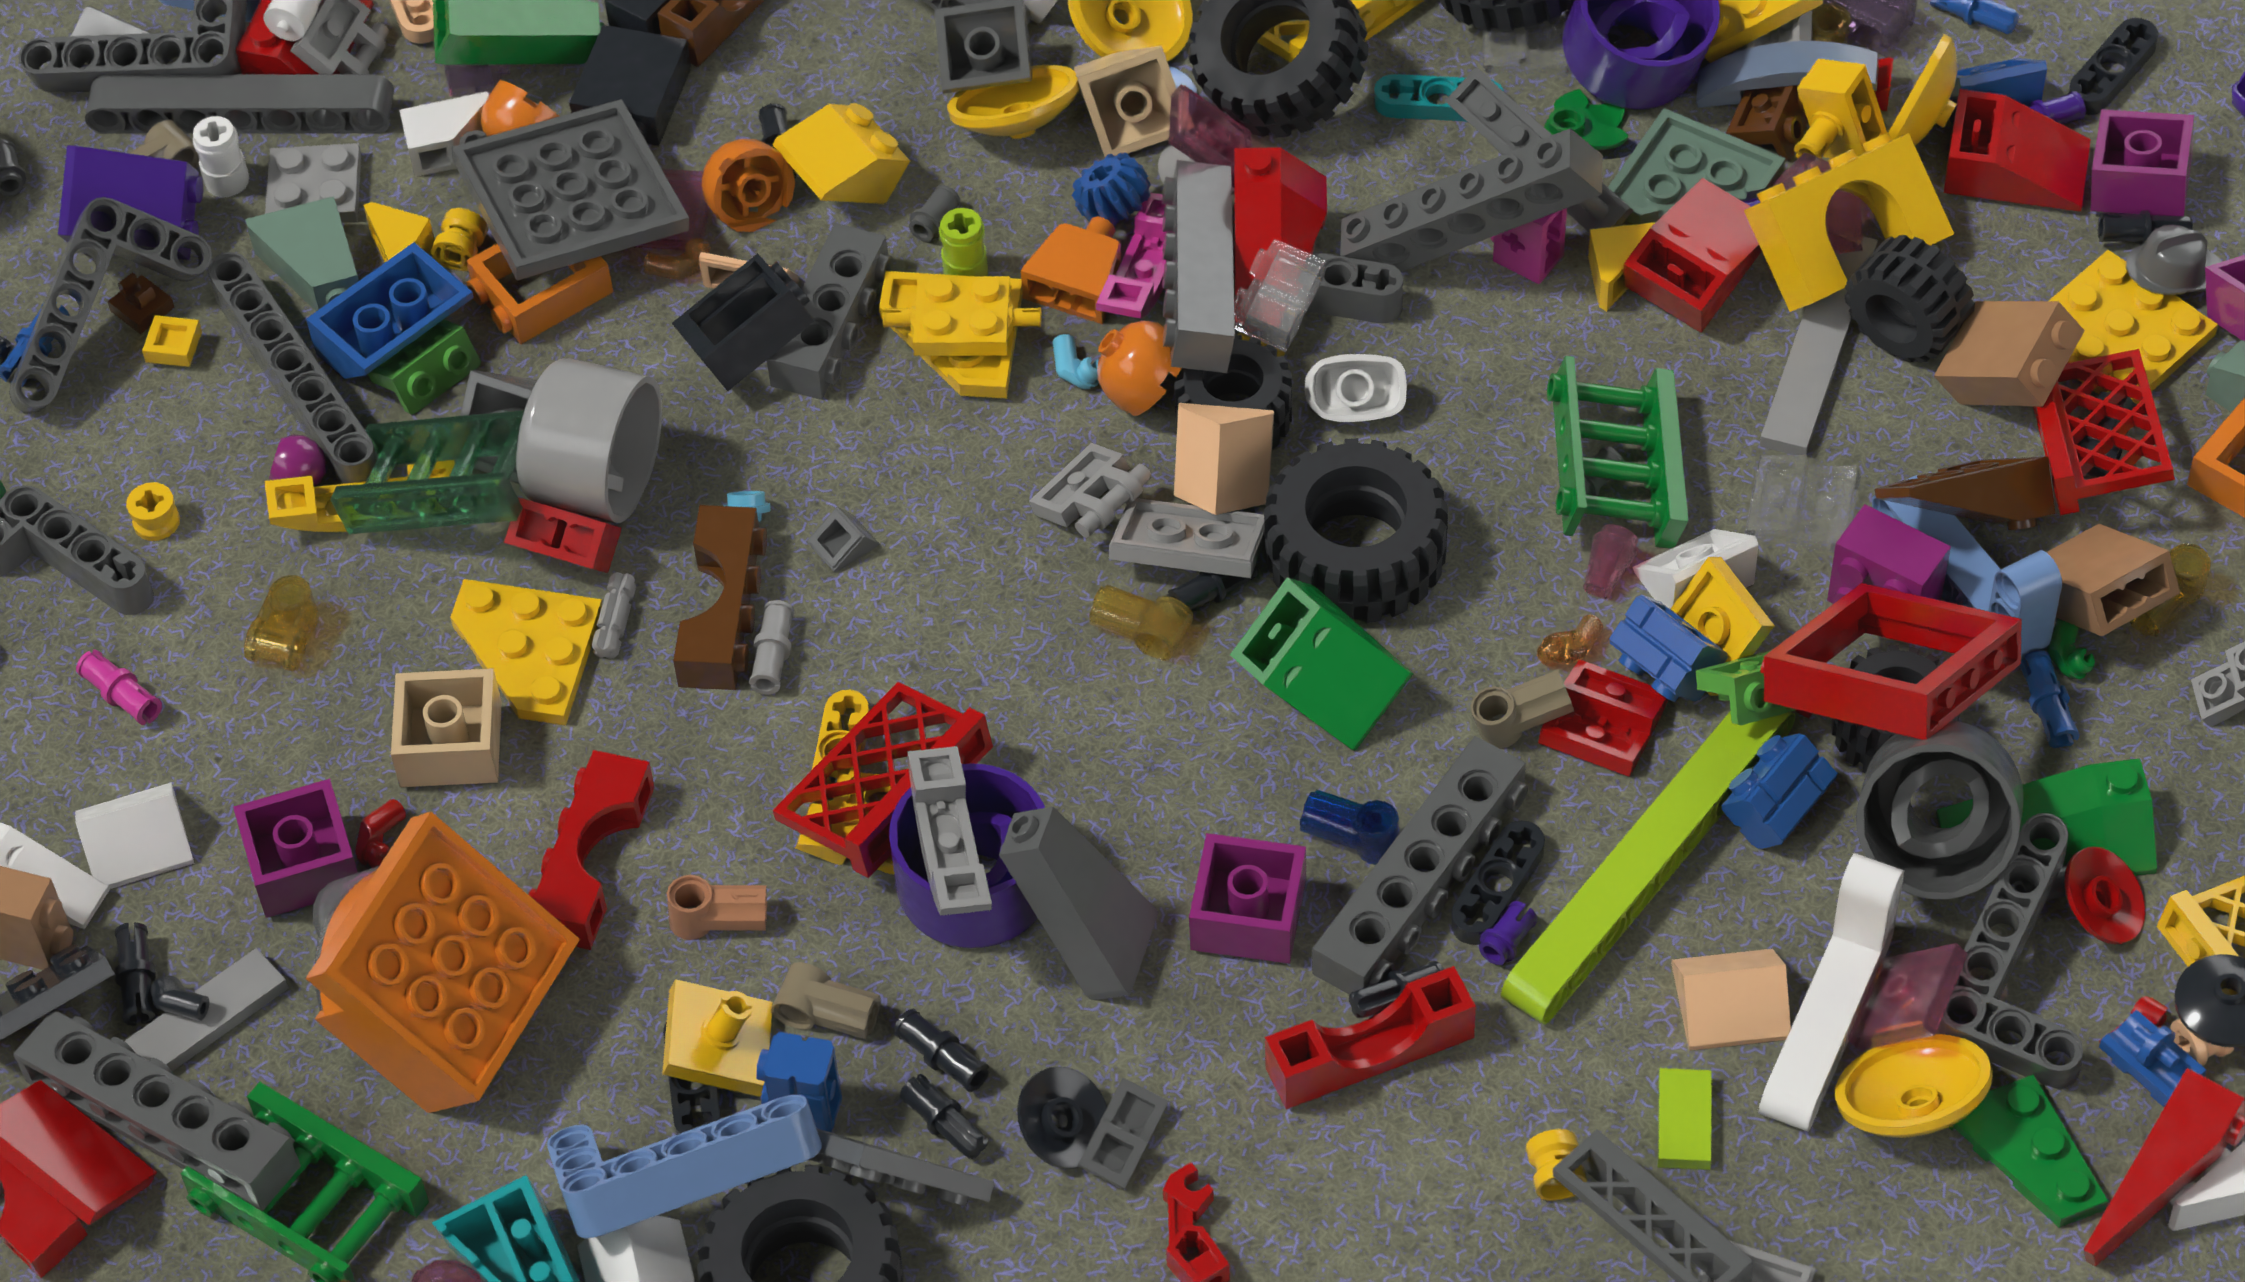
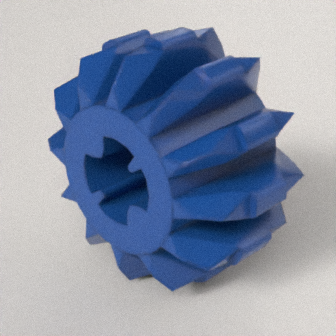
M1126 152L1119 153L1116 156L1112 153L1108 154L1104 160L1099 162L1094 160V165L1089 169H1083L1081 171L1082 177L1075 180L1072 184L1074 188L1072 197L1081 215L1085 216L1089 222L1093 217H1102L1109 220L1114 226L1124 218L1129 220V216L1135 211H1140L1142 209L1141 203L1147 201L1151 196L1149 191L1151 183L1147 178L1148 174L1143 166L1138 164L1135 158H1131Z

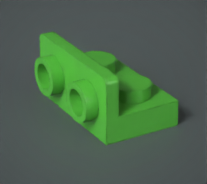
M443 319L368 373V376L373 383L395 392L405 412L414 415L470 374V371L477 369L481 365V360L464 327Z
M1771 650L1695 670L1697 690L1717 693L1719 700L1730 701L1731 721L1733 724L1745 725L1797 710L1764 702V674L1760 673L1764 656Z

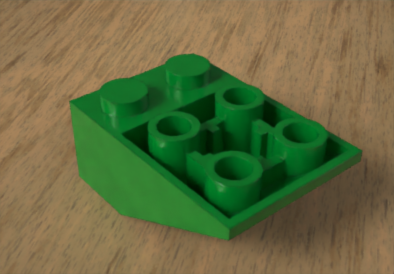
M1288 577L1230 654L1261 684L1353 751L1358 749L1414 674L1314 585Z

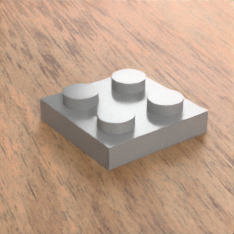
M359 143L270 148L265 214L334 196L341 222H358L362 156Z

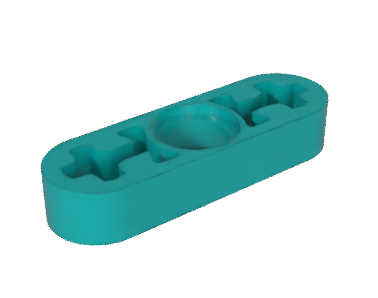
M1386 75L1375 84L1374 106L1380 114L1390 118L1466 121L1449 104H1434L1427 99L1430 95L1436 93L1450 96L1466 77ZM1491 80V81H1492L1493 83H1495L1502 91H1504L1503 88H1502V86H1501L1498 82H1496V81H1494V80ZM1399 93L1398 99H1390V94ZM1414 93H1419V101H1413Z

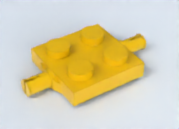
M1010 276L918 277L916 298L911 304V308H883V328L911 327L914 356L1007 355L1008 338L1013 328L1041 327L1042 313L1041 307H1013L1010 299Z

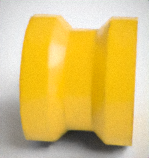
M157 482L144 483L132 490L127 497L126 507L132 519L133 528L142 539L159 541L168 538L177 530L180 524V516L175 506L173 494L164 484Z

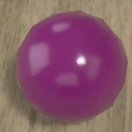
M293 434L281 438L269 479L277 480L312 476L313 486L316 487L320 484L326 472L327 461L322 448L316 441L305 435Z

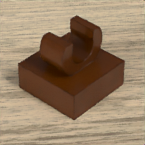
M133 272L118 283L120 292L107 301L110 311L139 334H142L151 327L154 315L165 316L175 308L171 296L143 275L137 278Z

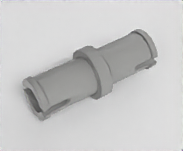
M773 600L765 604L761 630L755 636L752 645L755 660L749 684H751L752 690L765 695L775 694L779 691L783 664L789 658L792 648L788 638L795 612L792 611L793 607L789 603L781 600Z

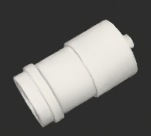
M272 0L264 13L265 25L272 33L282 39L289 41L300 40L315 18L318 6L322 0Z
M220 116L208 117L197 123L193 131L192 142L196 152L199 154V166L207 191L218 197H231L239 194L246 188L249 183V174L243 153L238 146L239 137L237 131L228 119Z

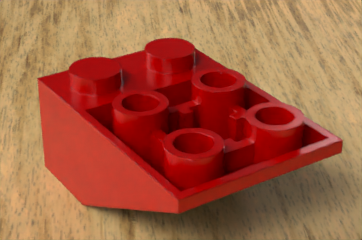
M1959 89L1943 193L2081 212L2091 139L2006 95Z
M1702 178L1650 227L1624 262V286L1702 333L1762 252L1744 212L1745 209L1751 206Z

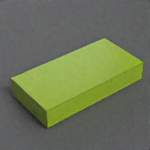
M1659 1068L1658 1168L1710 1170L1712 1070Z

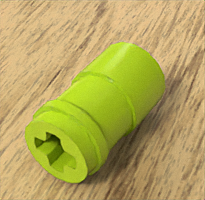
M955 208L948 211L943 216L939 226V236L943 243L941 250L943 274L988 276L986 246L983 243L985 230L980 216L977 212L968 208Z

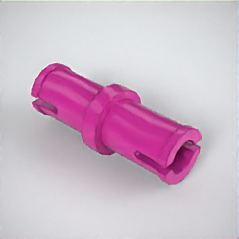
M93 649L92 653L87 651L81 656L76 666V672L99 689L101 697L108 704L120 706L141 725H145L146 722L150 724L158 717L162 709L161 700L137 683L135 674L126 668L119 669L96 649Z

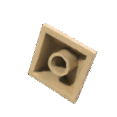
M1162 46L1116 52L1074 67L1105 157L1111 153L1114 156L1124 152L1128 154L1191 132Z

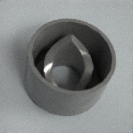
M1952 720L1927 740L1900 734L1893 735L1879 748L1872 758L1865 774L1857 806L1856 828L1865 857L1904 870L1901 891L1927 899H1952L1980 890L1992 882L2004 870L2017 846L2023 810V787L2019 771L2009 753L1995 738L1967 723ZM1943 774L1960 776L1969 784L1973 794V808L1970 815L1961 824L1952 828H1936L1924 823L1916 816L1911 805L1913 793L1922 784L1935 776Z

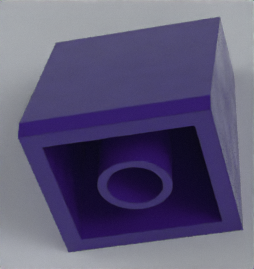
M67 145L58 236L69 242L77 220L86 206L96 198L102 197L114 199L199 235L198 222L194 220L196 203H200L203 197V179L199 176V172L188 162ZM101 211L91 213L90 220L95 229L101 232L112 230L113 224L109 215ZM143 229L134 232V240L138 247L143 250L155 249L156 242L152 233ZM179 248L177 251L178 259L190 260L191 249Z

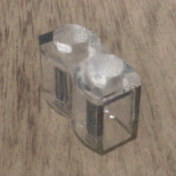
M1276 239L1273 240L1268 250L1261 248L1250 270V274L1255 276L1248 290L1240 288L1234 298L1235 331L1260 339L1261 342L1286 352L1325 275L1326 261Z

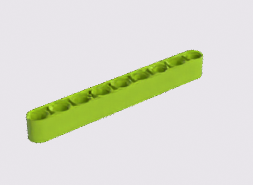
M1730 711L1514 966L1503 984L1500 994L1501 998L1540 1023L1548 1024L1723 815L1724 812L1721 810L1722 804L1732 794V791L1729 789V784L1746 769H1753L1760 760L1757 756V751L1767 740L1776 735H1780L1782 738L1789 735L1795 722V713L1788 712L1745 725H1737L1732 723Z

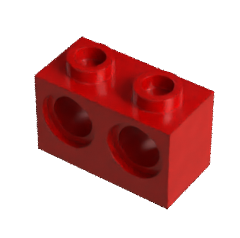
M517 497L504 543L608 573L622 528Z

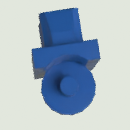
M2135 1010L2119 1028L2104 1036L2100 1041L2099 1048L2112 1058V1063L2124 1074L2129 1073L2151 1092L2150 1096L2163 1107L2167 1104L2187 1068L2204 1077L2207 1069L2174 1042L2175 1032L2167 1026L2157 1028L2138 1010Z

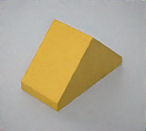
M375 202L364 204L370 233L384 263L413 242L431 256V249L435 239L430 218Z
M1655 222L1590 229L1588 259L1599 308L1607 312L1628 289L1624 286L1623 264Z

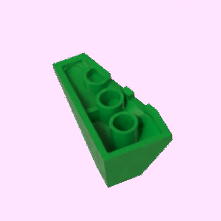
M2140 758L2089 764L2022 784L2023 810L2020 831L2025 822L2036 814L2048 813L2060 818L2068 831L2064 864L2069 862L2074 854L2085 848L2100 847L2111 851L2121 858L2135 876L2157 873L2152 797ZM1973 799L1937 809L1936 815L1939 827L1952 828L1961 824L1971 813ZM2045 838L2036 839L2031 842L2033 846L2041 850H2050L2056 847L2054 842Z

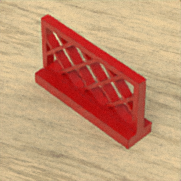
M2139 349L2067 363L2043 407L2033 406L2043 450L2049 460L2051 481L2060 515L2080 512L2078 499L2175 480L2173 466ZM2133 367V371L2124 380L2109 376L2112 371ZM2072 379L2084 381L2076 390L2058 383ZM2097 386L2112 391L2104 400L2089 395ZM2125 396L2140 401L2132 410L2117 405ZM2077 406L2092 410L2084 420L2069 415ZM2105 416L2120 421L2112 430L2097 425ZM2133 426L2149 431L2140 441L2125 436ZM2085 436L2100 440L2092 450L2077 445ZM2114 446L2129 451L2120 461L2105 456ZM2142 456L2160 462L2158 466L2143 469L2133 466ZM2094 466L2109 471L2103 477L2088 480L2083 478Z
M897 682L772 810L775 820L847 857L851 861L853 871L869 878L891 855L889 828L892 814L901 797L911 787L909 769L896 771L894 759L907 757L908 751L958 746L961 764H978L993 748L985 714L971 707L964 713H961L913 688ZM902 701L916 708V715L889 720V714ZM943 723L951 725L942 736L926 737L925 727ZM919 728L920 740L892 745V733ZM885 736L886 747L858 752V746L866 738ZM888 761V773L861 778L860 766ZM853 767V780L827 784V778L834 771ZM891 787V790L880 801L864 804V791ZM856 793V806L830 810L829 798ZM822 801L823 812L805 816L795 813L803 803ZM859 819V823L845 838L832 832V824Z

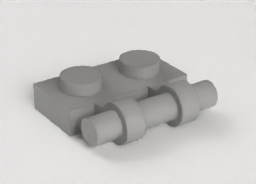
M322 0L318 6L317 14L305 35L300 40H296L290 51L320 75H331L335 69L340 72V75L369 74L368 68L374 58L379 59L386 47L384 40L389 34V29L380 22L374 23L372 28L363 23L371 10L359 0ZM352 41L356 43L358 49L355 56L347 51Z
M1090 443L1031 498L1029 503L1034 515L1064 527H1068L1073 521L1082 516L1075 523V528L1079 534L1088 538L1096 529L1106 528L1114 520V512L1125 502H1133L1143 492L1142 486L1152 475L1143 464L1136 465L1129 473L1126 472L1130 468L1124 454ZM1110 490L1102 499H1099L1105 491Z

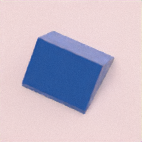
M2013 58L1959 69L1955 87L1949 100L1957 103L1959 89L2006 95L2030 107L2031 102L2038 99L2042 100L2047 73L2046 60ZM1956 107L1953 110L1951 116L1949 117L1953 127L1956 114Z

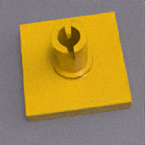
M1708 557L1671 607L1672 611L1727 652L1728 658L1725 662L1753 655L1775 626L1722 557ZM1707 692L1710 696H1718L1717 693Z
M675 979L669 990L662 1075L761 1097L764 1081L757 1080L756 1070L762 1049H770L771 1008L773 1002L746 996L739 991L728 992Z

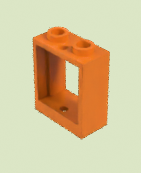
M498 244L466 260L470 274V280L466 284L473 292L474 301L480 306L486 303L491 309V316L498 329L503 334L510 331L520 344L613 293L609 266L601 256L568 265L574 274L520 304L513 299L498 281L512 273Z
M2243 398L2193 457L2187 486L2245 518V475L2228 466L2245 446V398Z

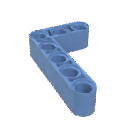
M1917 475L1912 476L1908 479H1916ZM1873 496L1872 508L1951 546L1942 598L1946 602L2022 619L2021 659L2023 660L2025 655L2047 648L2052 636L2062 579L2056 563L2046 552L2042 550L2037 551L2000 569L1955 515L1876 499V496Z
M788 1095L604 1162L592 1129L586 1125H574L556 1132L548 1139L547 1148L576 1234L583 1238H594L805 1162L820 1152L822 1143L807 1099L801 1095Z

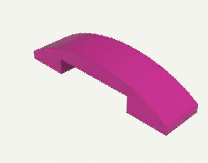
M1150 192L1151 196L1149 199L1142 203V209L1138 211L1135 217L1132 240L1116 275L1108 276L1096 302V310L1141 319L1151 311L1163 290V274L1166 260H1163V244L1166 232L1162 231L1165 204H1162V194Z

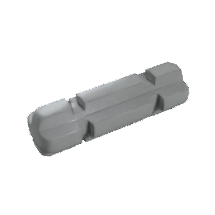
M615 572L609 578L607 586L609 593L604 597L597 623L599 629L595 631L592 641L593 653L599 658L614 659L619 654L622 643L619 638H622L631 609L629 601L633 600L636 590L635 578L629 573Z

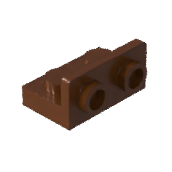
M1799 85L1745 90L1726 134L1752 145L1773 144L1779 156L1786 158L1785 161H1791L1795 153L1794 148L1803 138L1804 130L1808 123L1802 102L1798 96L1797 87Z

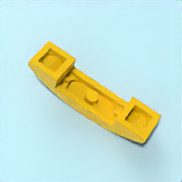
M446 460L407 465V477L318 487L313 486L312 476L264 481L269 522L272 525L303 531L351 532L419 520L460 503L455 461Z

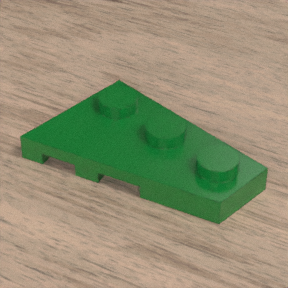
M2034 1074L1988 1091L1985 1098L1974 1111L1961 1121L1948 1127L1951 1131L1956 1129L1973 1145V1150L1986 1162L1990 1160L2013 1181L2012 1186L2058 1228L2106 1210L2108 1199Z

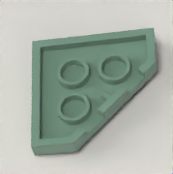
M1664 108L1608 188L1634 210L1625 221L1633 224L1656 223L1702 178L1741 201H1748L1754 198L1759 200L1757 194L1773 187L1783 173L1786 158Z

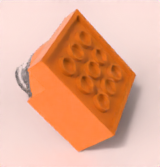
M430 811L409 820L380 866L329 882L318 893L313 905V924L319 937L315 954V965L305 979L316 987L320 1011L315 1020L423 1110L432 1113L477 1102L481 1099L580 939Z

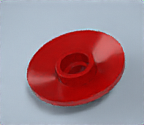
M2088 847L2074 854L2066 867L2065 890L2071 909L2078 921L2091 935L2108 944L2118 945L2134 939L2144 924L2145 902L2141 887L2131 869L2121 858L2104 848Z

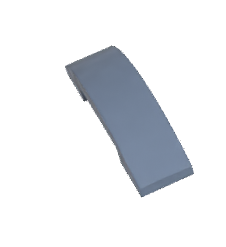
M1824 41L1779 42L1737 51L1699 70L1697 107L1739 104L1743 96V90L1799 85L1817 59L1866 64L1873 89L1877 91L1878 53L1853 45Z

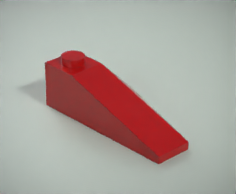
M1281 147L1234 148L1235 325L1282 326L1299 287V278L1307 261H1310L1314 251L1317 235L1320 229H1323L1327 220V177Z
M2188 1068L2185 1070L2084 1247L2083 1251L2086 1262L2093 1266L2101 1263L2169 1203L2182 1188L2195 1180L2222 1155L2228 1143L2233 1146L2239 1143L2245 1133L2244 1097Z

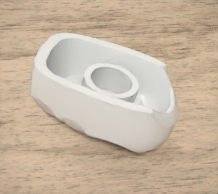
M1368 354L1336 355L1317 362L1311 367L1305 377L1304 391L1306 402L1323 419L1337 422L1377 420L1399 413L1406 403L1407 384L1405 369L1399 361L1391 357Z

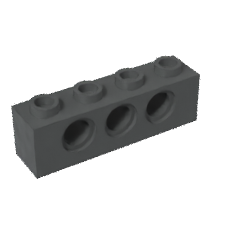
M834 223L801 289L810 300L804 308L814 319V322L767 359L771 387L823 400L829 385H836L838 383L843 368L842 359L846 351H852L858 342L859 324L863 316H870L873 312L877 296L876 290L880 282H884L885 271H892L893 257L888 255L886 235Z

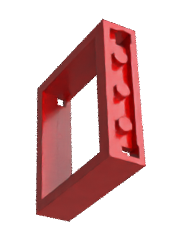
M1861 583L1764 656L1760 673L1764 674V702L1927 740L2021 664L2022 619ZM1865 633L1954 653V655L1917 684L1827 664L1829 660Z

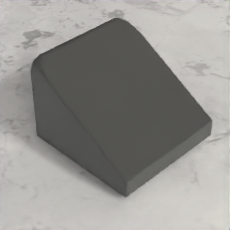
M839 507L834 509L806 541L834 572L846 567L880 544L854 515Z

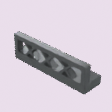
M1598 1129L1553 1168L1554 1178L1676 1282H1701L1691 1274V1261L1715 1282H1752L1753 1260ZM1582 1164L1585 1171L1598 1182H1583L1573 1171ZM1600 1195H1607V1201ZM1613 1195L1636 1215H1622L1613 1207ZM1639 1228H1645L1646 1234L1643 1233ZM1652 1228L1675 1248H1661L1652 1240ZM1677 1261H1685V1268Z

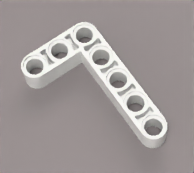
M1856 853L1852 855L1839 890L1832 937L1769 1077L1760 1102L1759 1114L1807 1132L1811 1129L1889 949L1896 923L1904 870Z

